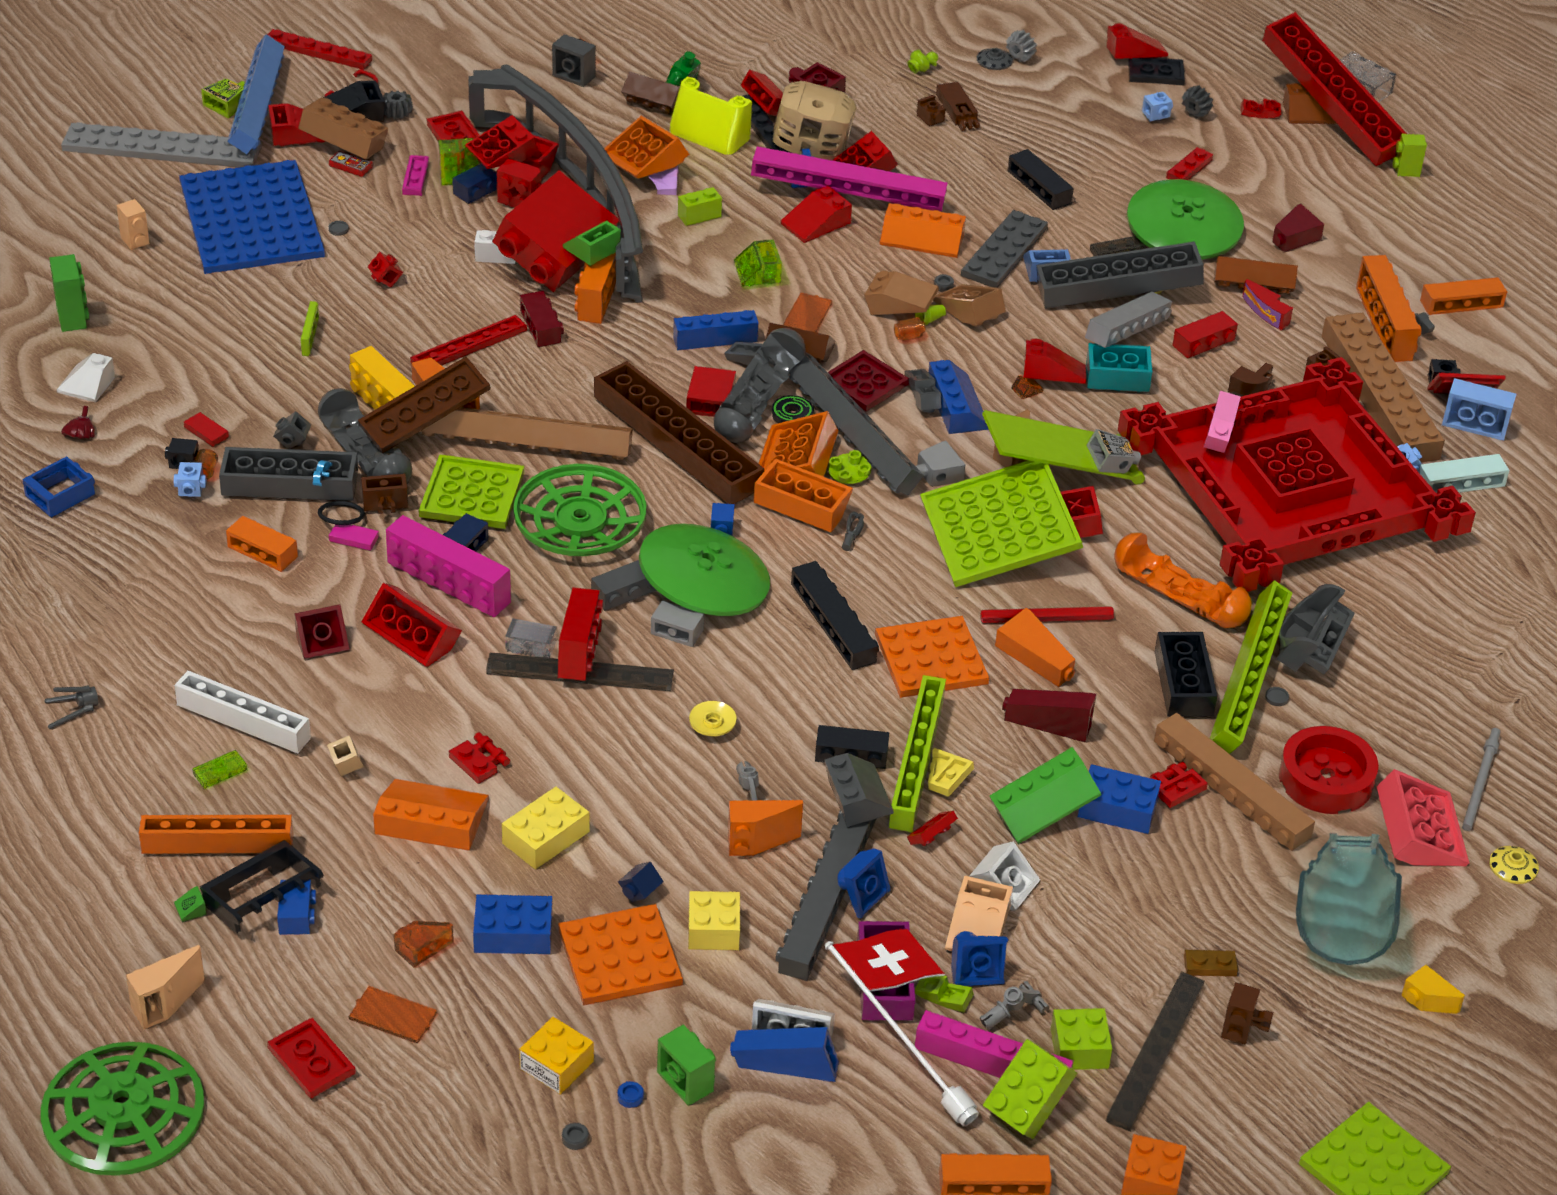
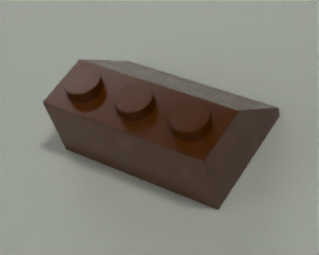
M769 323L766 339L775 329L790 328L799 333L803 338L806 353L812 355L820 364L821 361H828L836 342L830 335Z

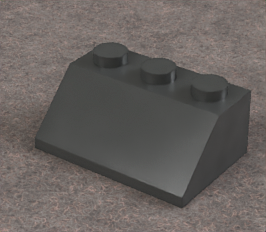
M849 753L824 760L830 786L847 827L894 814L873 763Z

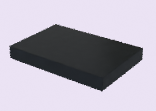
M1128 58L1129 82L1184 85V62L1182 59Z

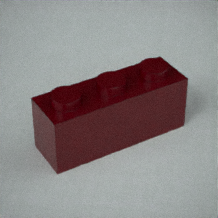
M544 291L521 294L520 312L537 347L561 343V335L564 334L562 322L558 321L556 310L552 309L550 298L546 297Z

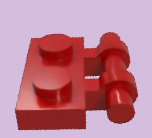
M480 732L474 735V740L477 742L475 745L466 740L449 750V758L477 784L497 774V764L500 763L505 767L510 763L506 752L500 747L497 748L491 738L487 735L484 736ZM487 751L491 755L486 757L483 753Z
M1184 762L1173 763L1167 766V770L1161 773L1156 772L1150 776L1151 779L1161 781L1159 798L1169 808L1207 790L1208 782L1193 768L1185 772L1187 766Z

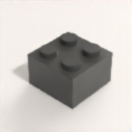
M566 34L562 35L552 44V76L585 87L596 77V45Z

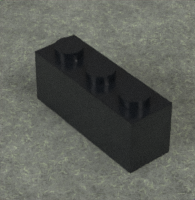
M819 725L815 762L825 763V759L849 753L873 763L875 768L886 769L890 732Z

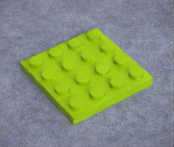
M439 454L419 508V517L456 522L467 513L488 522V527L506 529L525 468L522 465Z
M1369 1101L1302 1155L1299 1160V1165L1336 1195H1424L1448 1175L1451 1169L1448 1163Z

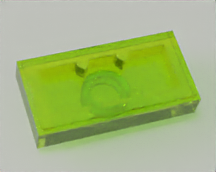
M236 750L192 768L193 775L204 789L248 770L246 762Z

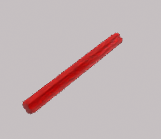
M1111 606L1029 608L1041 622L1112 620L1114 618V609ZM1024 609L981 610L980 619L982 623H1006Z

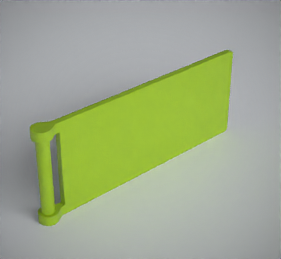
M984 410L982 413L1000 455L1129 479L1136 485L1145 481L1143 472L1139 471L1136 464H1132L1129 468L1130 472L1128 471L1125 474L1099 472L1087 447V443L1094 433L1093 431Z

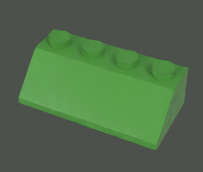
M1071 747L989 795L1010 833L1016 842L1020 844L1100 797L1102 794L1085 764L1074 748Z

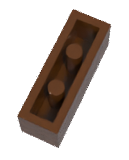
M629 71L621 92L630 103L636 104V102H639L647 108H659L661 112L669 114L670 112L673 113L680 86Z

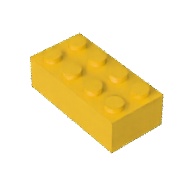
M372 346L350 354V386L374 410L415 387Z

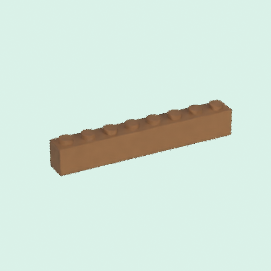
M1178 713L1157 725L1154 742L1159 747L1167 751L1177 761L1184 762L1189 770L1193 768L1208 782L1209 787L1216 790L1228 802L1236 806L1244 815L1251 818L1281 844L1293 851L1312 838L1315 825L1313 819Z

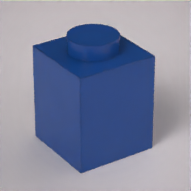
M713 503L711 528L733 536L735 504Z

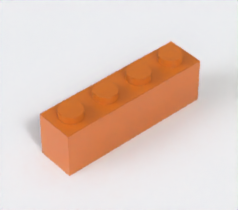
M1499 277L1424 284L1420 301L1428 315L1503 308L1507 290Z
M941 1154L939 1167L941 1195L1050 1194L1052 1181L1049 1155Z

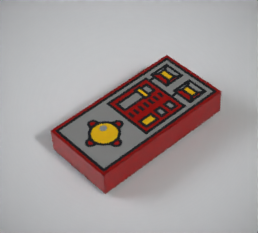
M338 151L329 160V166L361 177L373 167L372 161L342 151Z

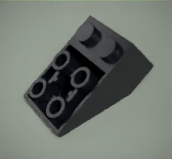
M376 80L357 81L323 97L331 100L332 103L338 106L347 107L354 113L363 114L369 120L383 121L385 100Z

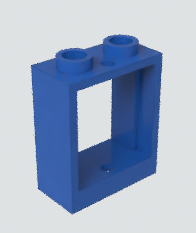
M67 456L22 479L25 496L50 517L95 494V480L93 476L85 472L77 462H73ZM67 478L75 483L56 495L47 490Z

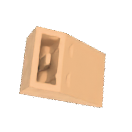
M964 875L945 950L952 951L954 938L964 931H970L976 936H1002L1011 906L1013 887Z
M199 945L126 975L131 1009L144 1030L168 1020L205 981Z

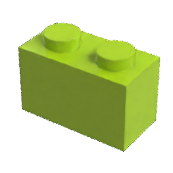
M1401 134L1400 141H1397L1396 144L1397 157L1393 158V168H1396L1397 176L1420 177L1427 147L1424 135Z
M714 187L678 196V216L686 226L716 219L722 215V197Z

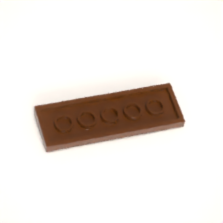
M465 356L360 418L358 424L383 454L489 391L491 387L489 382Z

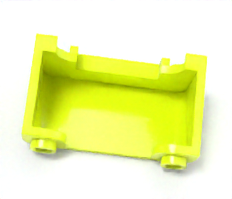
M687 76L680 84L670 121L671 134L721 154H734L750 140L752 101L743 96H735L727 102L698 91L700 88L699 81Z

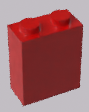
M694 366L686 399V408L695 415L714 417V414L736 384V371Z

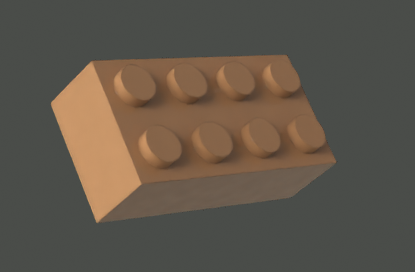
M319 98L303 108L298 128L364 159H368L383 149L388 128L383 126L382 123L369 120L363 114L354 113L345 106H338L327 98Z

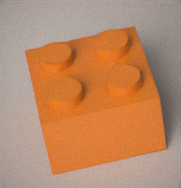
M1133 1134L1121 1195H1177L1187 1146Z

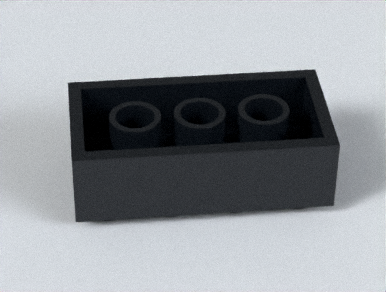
M1158 632L1154 653L1167 716L1170 717L1175 713H1178L1180 716H1214L1217 692L1204 633Z

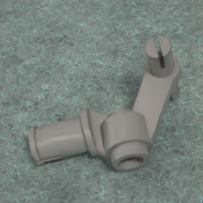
M744 761L745 767L740 762L736 767L739 774V783L743 788L749 790L751 800H757L755 789L759 786L758 772L749 762Z
M1024 981V985L1022 983L1019 988L1009 987L1004 993V1001H997V1005L983 1016H980L979 1019L983 1026H987L986 1029L990 1031L1005 1018H1011L1009 1012L1020 1009L1024 1003L1034 1004L1041 1014H1044L1045 1010L1047 1012L1050 1006L1041 998L1042 994L1038 990H1034L1028 981Z

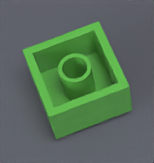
M683 1024L658 1038L657 1073L688 1106L714 1091L715 1055L709 1048L706 1049L701 1044L694 1032H690Z

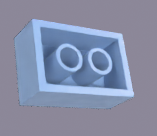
M1454 378L1442 426L1504 441L1516 393Z

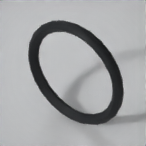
M333 501L320 506L318 516L330 524L351 525L360 522L364 518L365 512L361 506L355 503ZM332 506H347L357 509L360 512V516L351 520H334L325 517L322 511Z

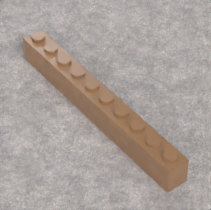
M460 407L420 432L425 436H434L435 433L443 434V437L448 439L460 436L464 437L466 441L484 439L485 443L497 444L500 441L506 442L507 446L513 447L524 444L530 449L548 447V450L553 452H560L561 449L569 450L571 454L588 452L594 457H603V454L612 455L613 459L624 460L625 457L631 454L633 428Z

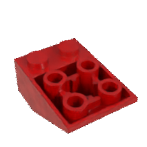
M288 103L268 105L274 146L325 142L298 129L303 108Z
M513 115L465 144V147L487 169L500 167L508 158L524 162L538 153L535 137Z
M872 131L832 160L889 172L898 166L891 151Z

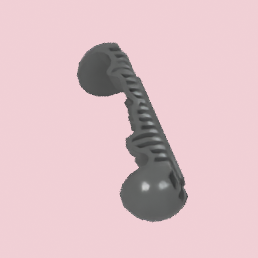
M790 328L773 330L714 414L715 430L731 443H742L752 436L753 430L762 420L761 415L766 409L767 401L776 393L780 385L787 381L790 370L805 357L806 346L799 333ZM768 357L775 362L773 368L767 363Z
M337 388L328 391L322 396L318 405V415L321 422L347 452H357L358 466L367 477L405 474L408 484L413 471L410 459L402 454L398 447L391 448L383 454L358 424V420L364 417L359 409L356 395L350 390Z

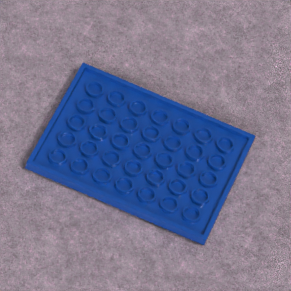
M296 160L179 175L204 274L325 257L323 244Z

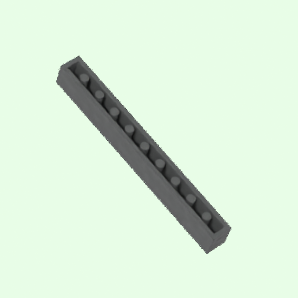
M805 352V357L790 370V380L801 386L799 389L805 395L811 397L810 401L816 407L822 409L821 413L829 412L840 432L843 431V437L851 444H855L856 447L854 449L860 451L862 456L867 457V462L871 464V467L879 470L877 474L882 479L890 482L889 487L898 494L902 492L909 495L924 477L923 473L812 355Z
M839 811L838 824H834L831 829L830 842H825L822 852L823 858L817 860L815 866L816 874L809 878L807 894H802L799 904L800 910L799 912H794L791 923L792 928L786 930L783 941L784 947L778 948L775 959L776 962H779L778 973L805 981L808 980L846 890L839 887L838 873L859 852L864 850L876 819L847 827L842 813Z

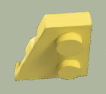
M934 748L932 751L933 759L930 765L928 788L949 797L973 771L974 762Z

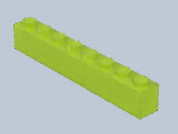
M923 675L891 806L894 814H890L889 828L913 832L944 701L946 679Z

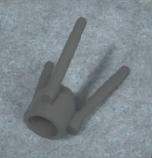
M87 685L83 687L53 688L54 692L76 693L47 698L44 700L45 703L76 699L77 705L83 706V708L49 724L48 728L52 729L85 712L94 711L93 706L98 705L95 687Z

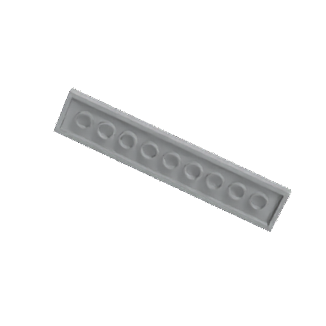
M71 123L61 144L62 151L229 167L254 166L262 147L260 140L255 150L251 149L248 154H245L228 143V137L83 123Z

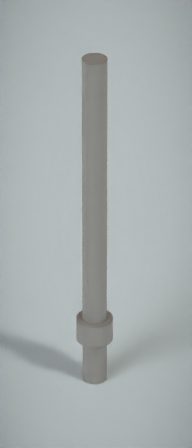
M1492 728L1489 739L1484 744L1483 750L1485 753L1462 825L1465 831L1472 829L1493 756L1499 748L1498 740L1501 731L1498 728Z

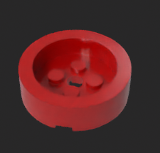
M1314 726L1296 732L1286 742L1279 768V780L1285 786L1287 795L1307 809L1325 814H1338L1339 811L1348 809L1352 812L1365 805L1370 799L1379 764L1372 747L1358 735L1338 727ZM1328 772H1329L1331 777H1330V778H1326V777H1324V776H1322V775H1323V774H1326V775H1327Z

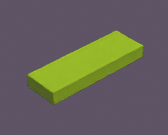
M310 301L301 336L302 356H309L311 354L319 321V307L315 301Z

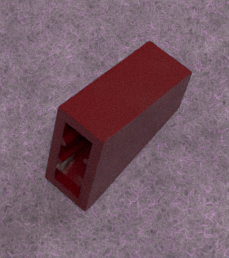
M1298 204L1275 226L1272 242L1280 250L1287 252L1320 241L1322 239L1324 223L1302 204Z

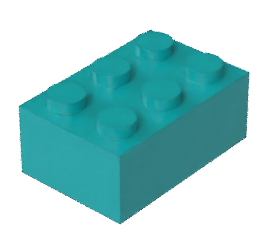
M1088 343L1086 357L1087 388L1150 392L1153 373L1150 346L1113 344L1104 348L1096 343Z

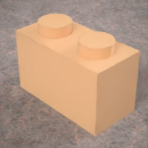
M136 199L118 204L117 213L121 239L131 250L150 244L146 211Z

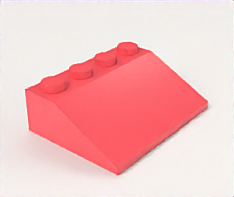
M1396 769L1376 786L1394 858L1411 865L1467 866L1469 864L1450 792Z

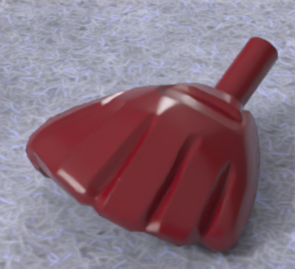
M83 406L82 416L70 420L62 428L61 432L64 436L68 435L80 439L95 437L94 425L90 418L87 417L88 406Z

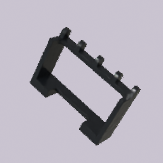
M284 840L201 885L200 889L205 907L235 933L241 931L239 924L243 922L242 917L252 911L256 914L262 912L261 906L274 899L280 902L284 899L283 894L295 887L299 890L305 888L304 882L310 879L311 883L316 888H319L321 886L320 879L324 877V874L320 868ZM289 866L298 872L293 877L235 909L226 903V901L231 899L229 891L231 887L266 868L273 875Z

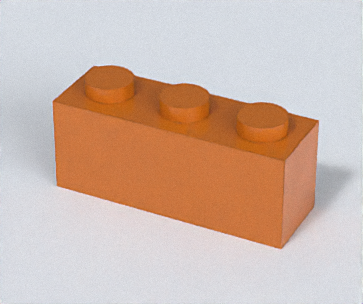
M245 516L240 517L226 530L229 548L280 572L298 557L297 540Z

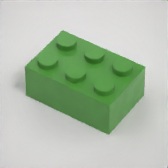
M74 254L50 257L53 288L61 331L86 329V320H90L86 304L87 297L84 290L85 282L81 263L76 262Z

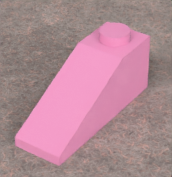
M1223 391L1219 392L1204 444L1205 448L1225 453L1234 425L1240 396Z

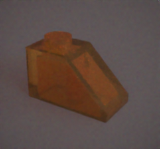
M413 921L394 933L395 951L413 968L454 942L453 925L450 922Z

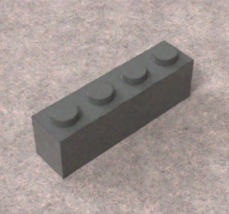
M639 560L591 578V589L600 590L599 599L603 600L604 611L657 591L645 578Z

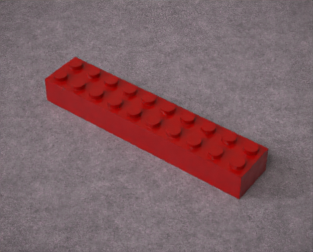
M1294 12L1267 25L1262 39L1264 44L1375 166H1378L1396 157L1397 141H1400L1401 134L1407 133L1302 18Z

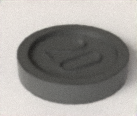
M334 221L328 226L329 232L336 236L344 235L349 230L348 224L344 221Z
M1271 687L1267 690L1265 698L1273 706H1284L1288 703L1289 693L1283 688Z

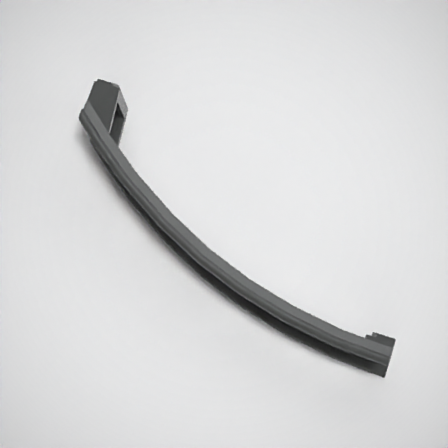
M505 64L501 68L494 70H473V76H469V117L475 127L492 128L512 115L507 112L485 110L484 89L514 90L526 99V123L518 118L516 119L532 135L546 139L534 130L533 105L558 125L559 149L554 161L571 176L578 186L615 216L616 209L620 221L617 228L621 229V241L616 246V292H621V298H631L636 303L642 302L639 273L633 256L643 252L639 220L622 176L601 143L554 96L511 66ZM566 133L587 156V176L566 156ZM594 168L607 188V201L594 185Z

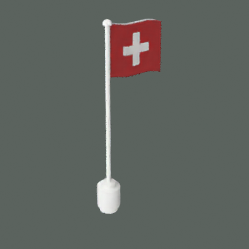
M908 929L886 931L852 942L834 944L832 941H828L825 944V949H829L944 1090L942 1094L943 1099L941 1100L942 1106L956 1123H960L962 1126L972 1123L979 1115L977 1105L961 1086L956 1088L954 1086L947 1087L871 993L872 991L896 988L923 978L945 976V973Z

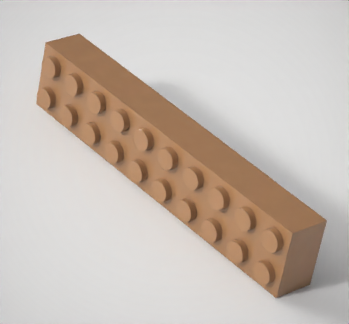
M1361 312L1325 317L1322 338L1332 351L1338 356L1343 357L1350 365L1349 373L1356 372L1363 380L1360 400L1370 416L1396 446L1408 443L1411 448L1416 447L1422 455V458H1420L1421 462L1440 460L1445 440L1365 314Z

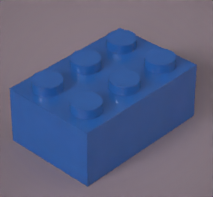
M1091 764L1089 773L1102 795L1079 808L1078 817L1149 834L1158 802L1161 781Z
M476 894L473 929L474 953L550 954L553 917L552 896Z

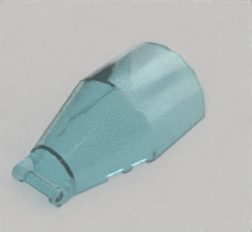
M1330 833L1329 840L1318 852V858L1311 860L1307 871L1303 870L1300 873L1296 904V921L1299 934L1312 952L1327 961L1344 965L1368 963L1385 954L1396 940L1400 923L1402 876L1400 873H1396L1393 862H1389L1388 854L1379 842V834H1372L1371 837L1337 836V833Z

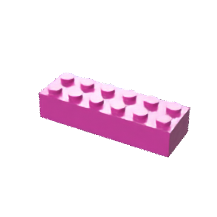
M404 515L386 529L387 562L393 567L405 571L409 575L444 591L446 594L492 617H496L511 603L509 568Z

